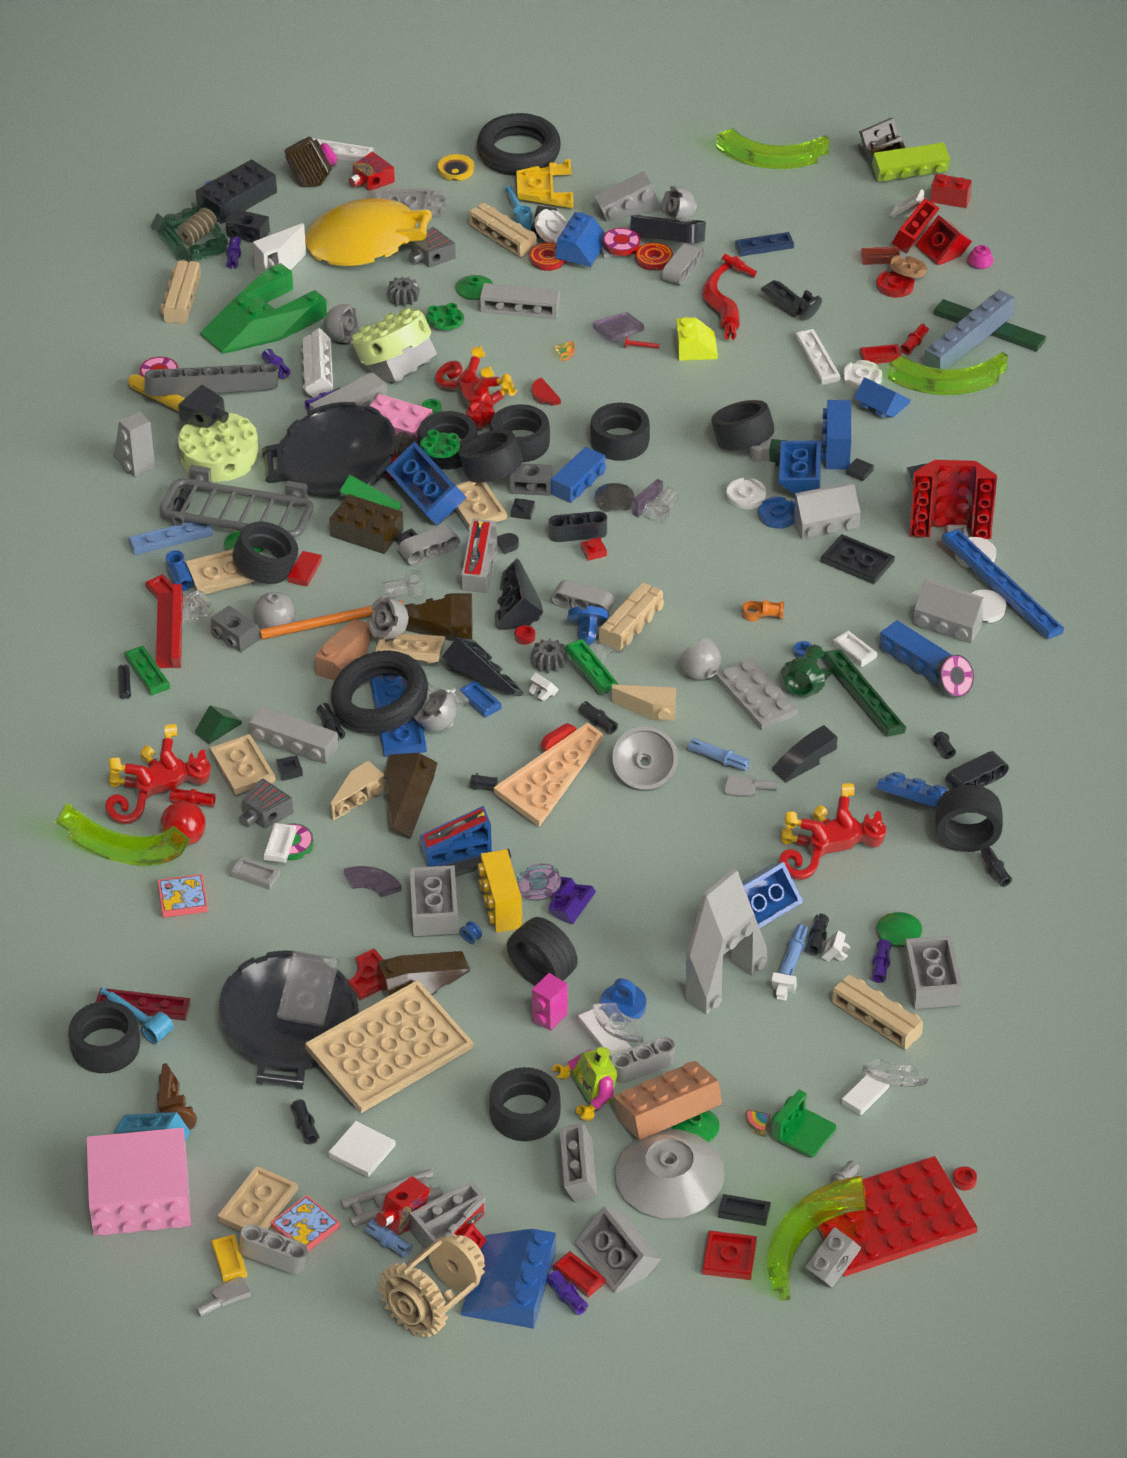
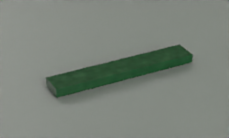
M942 299L935 307L934 315L958 323L973 310ZM1005 322L990 334L1036 352L1046 341V336Z
M841 649L825 651L824 656L821 657L884 734L892 736L905 733L907 727Z

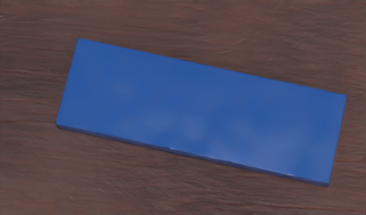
M380 675L371 678L370 683L375 709L396 701L405 692L408 681L397 675ZM412 718L409 722L402 726L400 725L396 729L380 733L384 757H388L391 754L427 752L423 727L418 724L415 718Z

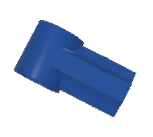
M178 550L168 552L166 554L167 574L171 576L174 584L182 585L183 592L188 591L194 583L184 561V554Z

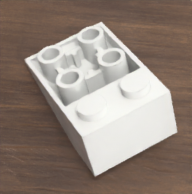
M303 223L253 242L255 272L258 276L279 263H282L291 270L306 255Z

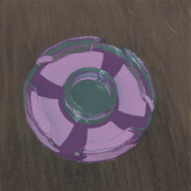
M538 863L527 867V871L524 873L521 872L518 875L517 883L522 897L529 900H540L553 895L559 889L561 876L559 870L553 868V865Z

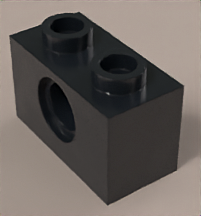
M234 209L226 220L227 237L235 238L236 236L241 240L254 242L266 237L270 232L269 216Z

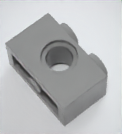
M834 1227L808 1262L806 1268L833 1288L861 1247Z

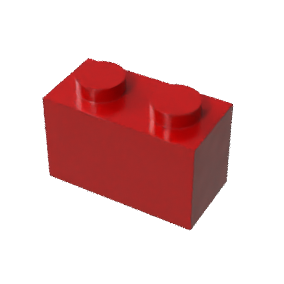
M935 174L931 184L930 202L967 208L971 198L972 180L963 177L947 176L945 174Z

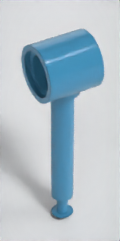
M507 186L505 191L514 207V222L520 223L525 229L530 230L532 226V208L520 205L512 187Z
M106 987L101 989L100 994L106 995L107 1000L127 1006L133 1012L136 1019L144 1024L141 1026V1032L150 1043L157 1044L174 1029L171 1019L163 1012H158L154 1016L149 1017L114 992H108Z

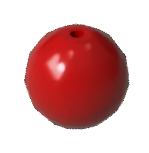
M183 800L174 802L162 814L160 820L161 830L166 839L174 845L188 846L196 843L203 836L206 829V817L200 807L193 802Z

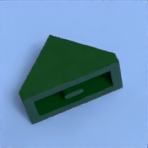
M210 705L195 729V734L209 745L241 725L242 721L229 710Z

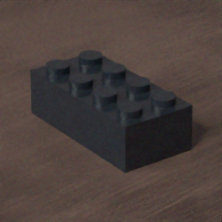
M251 159L195 190L197 209H209L215 215L217 222L223 224L234 209L246 211L276 194V174Z

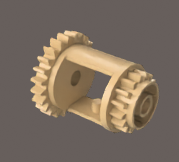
M452 1234L451 1236L448 1235L436 1239L408 1264L403 1262L399 1265L397 1262L389 1266L379 1276L381 1280L378 1281V1284L381 1288L378 1289V1292L384 1295L380 1299L387 1303L384 1308L391 1310L390 1317H396L397 1324L400 1325L402 1323L405 1331L411 1329L414 1336L418 1333L421 1338L425 1335L427 1338L432 1335L434 1336L446 1325L445 1320L448 1317L445 1313L479 1285L480 1278L484 1274V1256L477 1244L466 1236ZM429 1255L430 1263L437 1276L448 1287L460 1293L455 1296L451 1289H448L445 1293L441 1294L434 1281L420 1269L414 1268V1266Z

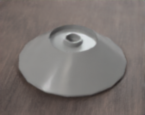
M678 1129L662 1130L642 1140L636 1138L622 1151L615 1167L616 1186L625 1202L640 1213L659 1219L686 1218L703 1211L718 1197L725 1181L724 1163L715 1147L699 1135Z

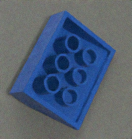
M525 1229L485 1235L486 1242L480 1249L485 1262L483 1267L484 1274L480 1278L479 1285L466 1295L461 1316L534 1329L546 1289L547 1278H549L556 1254V1233L538 1229Z

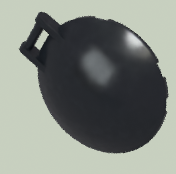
M337 402L317 407L308 411L307 416L301 420L296 419L289 426L284 439H281L279 444L262 448V456L265 458L266 466L265 481L267 483H275L289 480L307 484V492L320 495L340 494L339 491L349 475L369 484L387 469L395 455L397 438L394 427L390 420L384 417L379 410L369 405L364 407L357 405L356 402ZM273 457H278L279 469L274 470Z
M289 950L267 952L265 956L256 959L252 957L239 965L238 969L227 978L219 1000V1016L226 1035L242 1053L258 1062L256 1084L263 1085L264 1082L296 1086V1089L303 1090L305 1068L319 1065L305 1049V1043L359 1013L356 994L349 986L348 979L337 968L333 969L317 956ZM265 1067L296 1070L298 1073L297 1077L265 1073Z

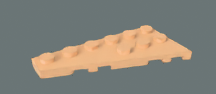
M586 723L494 787V794L540 827L601 743L603 733L589 723Z

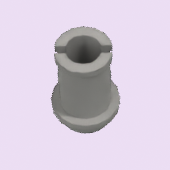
M848 1161L840 1172H836L833 1175L832 1183L836 1188L845 1187L847 1184L850 1185V1181L860 1172V1166L857 1163L851 1169L855 1161Z

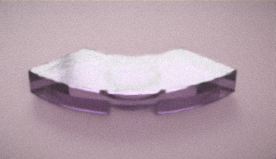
M369 866L344 868V875L352 889L367 888L375 891L380 897L402 891L399 881L390 873L379 868Z

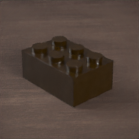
M348 494L329 518L331 537L385 554L395 542V536L404 530L403 511Z

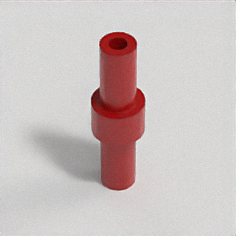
M726 253L721 258V260L732 265L733 269L738 272L742 271L753 278L758 272L745 265L746 262L740 259L737 260Z

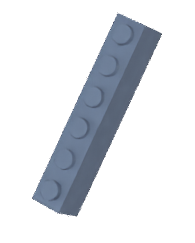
M998 290L925 349L926 368L942 375L1015 315L1014 296Z

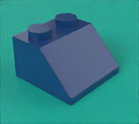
M866 377L863 378L854 396V399L860 401L858 405L868 410L870 407L876 409L874 413L884 418L886 415L896 416L911 401Z

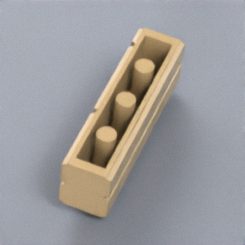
M482 203L477 208L475 207L469 211V225L518 257L523 258L536 246L537 238L533 231L525 229L520 223H515L507 215L498 212L495 207Z
M178 261L176 268H172V280L168 281V291H165L164 294L165 303L161 304V315H164L166 323H187L201 277L199 262L190 261L188 263L187 261Z
M641 583L599 628L600 644L607 647L610 646L617 651H620L625 645H630L633 636L642 631L643 625L646 622H651L656 611L662 610L664 606L662 590L656 587L652 588L649 584Z
M849 974L843 979L842 983L840 982L834 987L833 1004L906 1050L912 1045L913 1041L915 1042L921 1036L923 1021L917 1014L909 1013L903 1009L900 1003L887 999L881 991L873 990L862 979H856Z

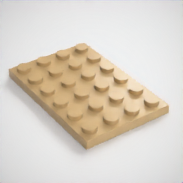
M418 980L305 1043L307 1052L360 1113L470 1051L474 1046L473 1041Z

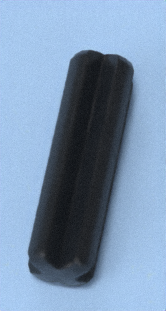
M127 664L119 665V695L121 699H129L131 697L129 666Z

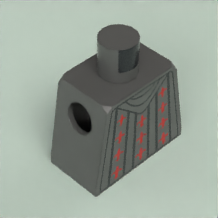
M431 227L426 231L427 235L424 240L412 242L413 252L408 255L410 262L413 264L421 261L427 267H433L456 258L455 243L435 227Z
M262 778L243 797V814L239 817V820L245 827L255 822L262 828H268L294 813L292 797Z

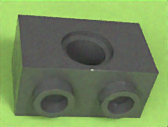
M522 463L516 471L510 474V494L550 496L552 465Z
M230 605L211 617V631L213 635L222 639L240 653L259 640L258 625Z

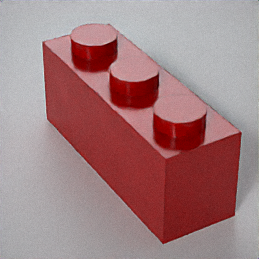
M924 198L899 229L891 244L907 254L932 223L940 208Z

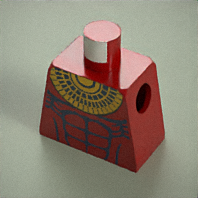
M372 151L353 164V176L349 178V183L353 188L361 185L366 190L372 191L395 182L394 166Z
M413 1176L408 1178L385 1196L382 1212L376 1215L378 1225L381 1227L386 1226L397 1234L410 1230V1213L427 1204L430 1188Z

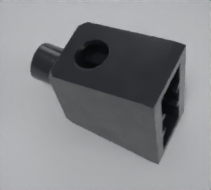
M202 384L178 404L181 421L204 428H209L216 421L226 423L229 418V413L225 411L224 399Z

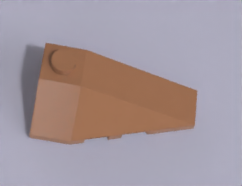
M353 619L325 642L315 656L316 675L335 681L340 671L356 658L367 654L372 634L368 623Z

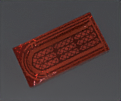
M898 246L861 248L863 265L890 264L892 257L900 255Z

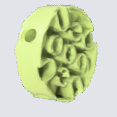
M410 307L400 310L398 314L394 315V312L384 315L383 320L371 326L368 324L359 329L360 332L352 335L351 343L361 364L371 365L403 354L402 350L407 347L414 348L429 338L432 332L423 312L420 309L411 310Z
M229 413L226 423L216 421L209 428L187 423L182 427L178 436L181 466L188 474L191 465L211 468L212 482L230 481L247 474L251 470V466L255 462L257 463L259 458L256 428L247 418L237 414Z

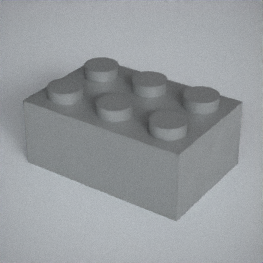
M455 866L409 868L413 936L459 934Z
M939 936L906 939L904 959L915 1009L961 1006L963 987L952 937Z

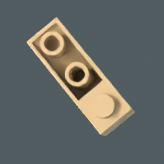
M370 761L351 770L331 801V819L333 821L386 790L384 774Z

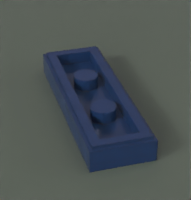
M784 232L735 240V248L739 256L742 257L794 248V242L790 233Z

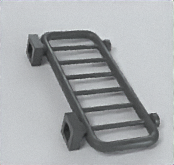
M191 465L189 469L190 479L182 478L174 481L170 485L159 508L161 514L172 519V523L177 526H181L184 521L242 531L249 524L243 523V520L254 498L270 500L260 519L262 522H264L274 501L289 503L278 525L281 527L293 504L300 505L306 508L297 527L294 530H287L295 538L303 533L313 513L314 505L308 500L307 484L287 481L285 485L286 495L212 483L211 468ZM182 486L193 487L180 512L168 510L178 488ZM197 488L211 490L200 515L184 513ZM216 491L231 494L219 518L204 516ZM235 495L250 497L238 522L223 519Z

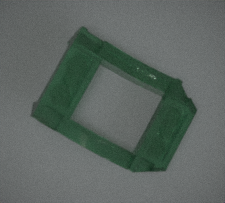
M192 202V208H185L176 214H167L164 218L157 213L151 224V229L157 230V234L171 248L177 261L185 259L187 262H196L227 250L228 240L217 223L211 231L216 239H209L206 243L195 244L188 249L185 248L174 229H177L181 223L201 209Z

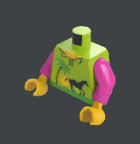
M599 1047L597 1050L588 1049L569 1060L568 1065L556 1064L552 1068V1071L560 1072L555 1078L561 1080L568 1079L570 1071H573L572 1076L589 1103L588 1107L579 1105L576 1109V1114L581 1115L580 1119L585 1121H591L594 1118L595 1109L599 1110L604 1104L611 1103L614 1094L617 1070L609 1059V1049L605 1047Z

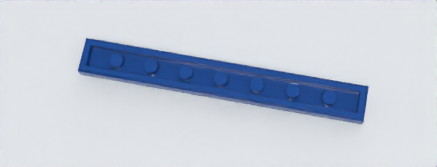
M959 529L942 535L941 540L1046 639L1063 634L1064 627Z

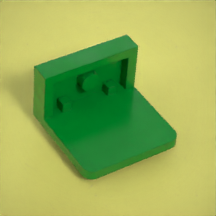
M798 1089L793 1096L787 1098L781 1111H777L773 1115L771 1124H773L772 1138L812 1158L816 1156L835 1133L836 1124L806 1109L807 1093Z

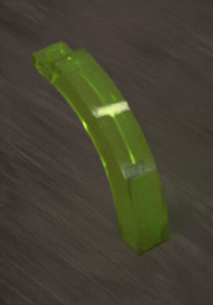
M731 128L717 133V149L729 158L746 165L766 169H794L818 163V157L829 154L830 139L824 135L800 144L770 145L750 140Z
M1001 352L984 363L963 369L927 367L913 362L902 355L889 363L888 379L902 387L927 394L960 395L973 393L999 382V375L1007 370L1008 355Z
M69 803L63 806L54 821L70 833L68 839L97 856L128 865L152 866L170 862L183 854L190 841L189 837L174 826L152 836H132L118 833L92 821Z
M862 1176L837 1180L811 1192L794 1205L778 1225L769 1245L767 1271L770 1281H773L774 1292L778 1291L781 1301L790 1300L791 1265L795 1253L803 1240L816 1227L835 1216L851 1211L866 1210L865 1187Z

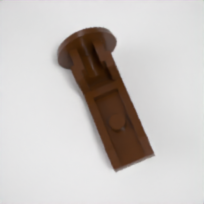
M164 1063L159 1075L158 1109L161 1113L177 1112L188 1129L191 1130L197 1123V1116L193 1112L192 1106L186 1107L184 1094L179 1095L180 1083L168 1064Z

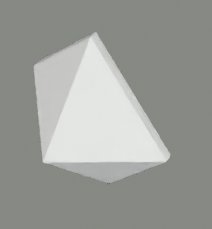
M921 189L897 203L890 214L891 218L911 215L924 199V191Z

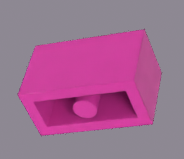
M548 973L532 989V1020L537 1025L551 1031L568 1015V991L566 982Z

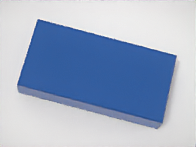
M476 681L458 690V695L484 718L502 709V703Z

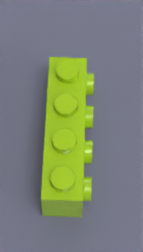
M941 142L874 153L872 167L878 182L948 171L950 156L945 143Z

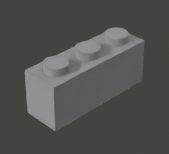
M582 1122L560 1128L565 1189L574 1202L597 1197L592 1136Z

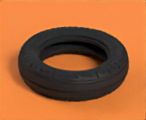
M511 113L494 118L483 126L477 138V150L482 161L489 168L509 175H516V171L539 166V169L548 167L549 163H553L558 157L561 147L560 136L555 126L540 116L528 113ZM510 135H529L543 142L540 148L528 153L519 154L502 151L494 144L498 140Z
M391 650L371 652V654L368 653L360 656V658H356L340 671L332 686V707L340 721L355 731L363 733L387 732L406 724L418 714L427 698L428 680L422 666L405 653ZM380 675H397L408 681L405 692L396 701L387 706L365 709L357 707L352 703V696L356 689L371 678Z

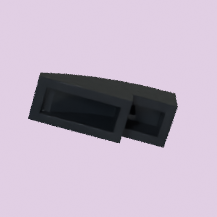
M822 725L789 749L772 767V771L785 783L820 765V758L837 749L838 737L825 725Z

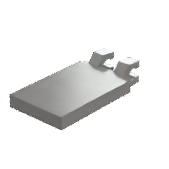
M431 188L377 189L375 198L400 202L410 210H429L434 218L443 217L444 209L442 207L446 206L447 202L445 191H432Z

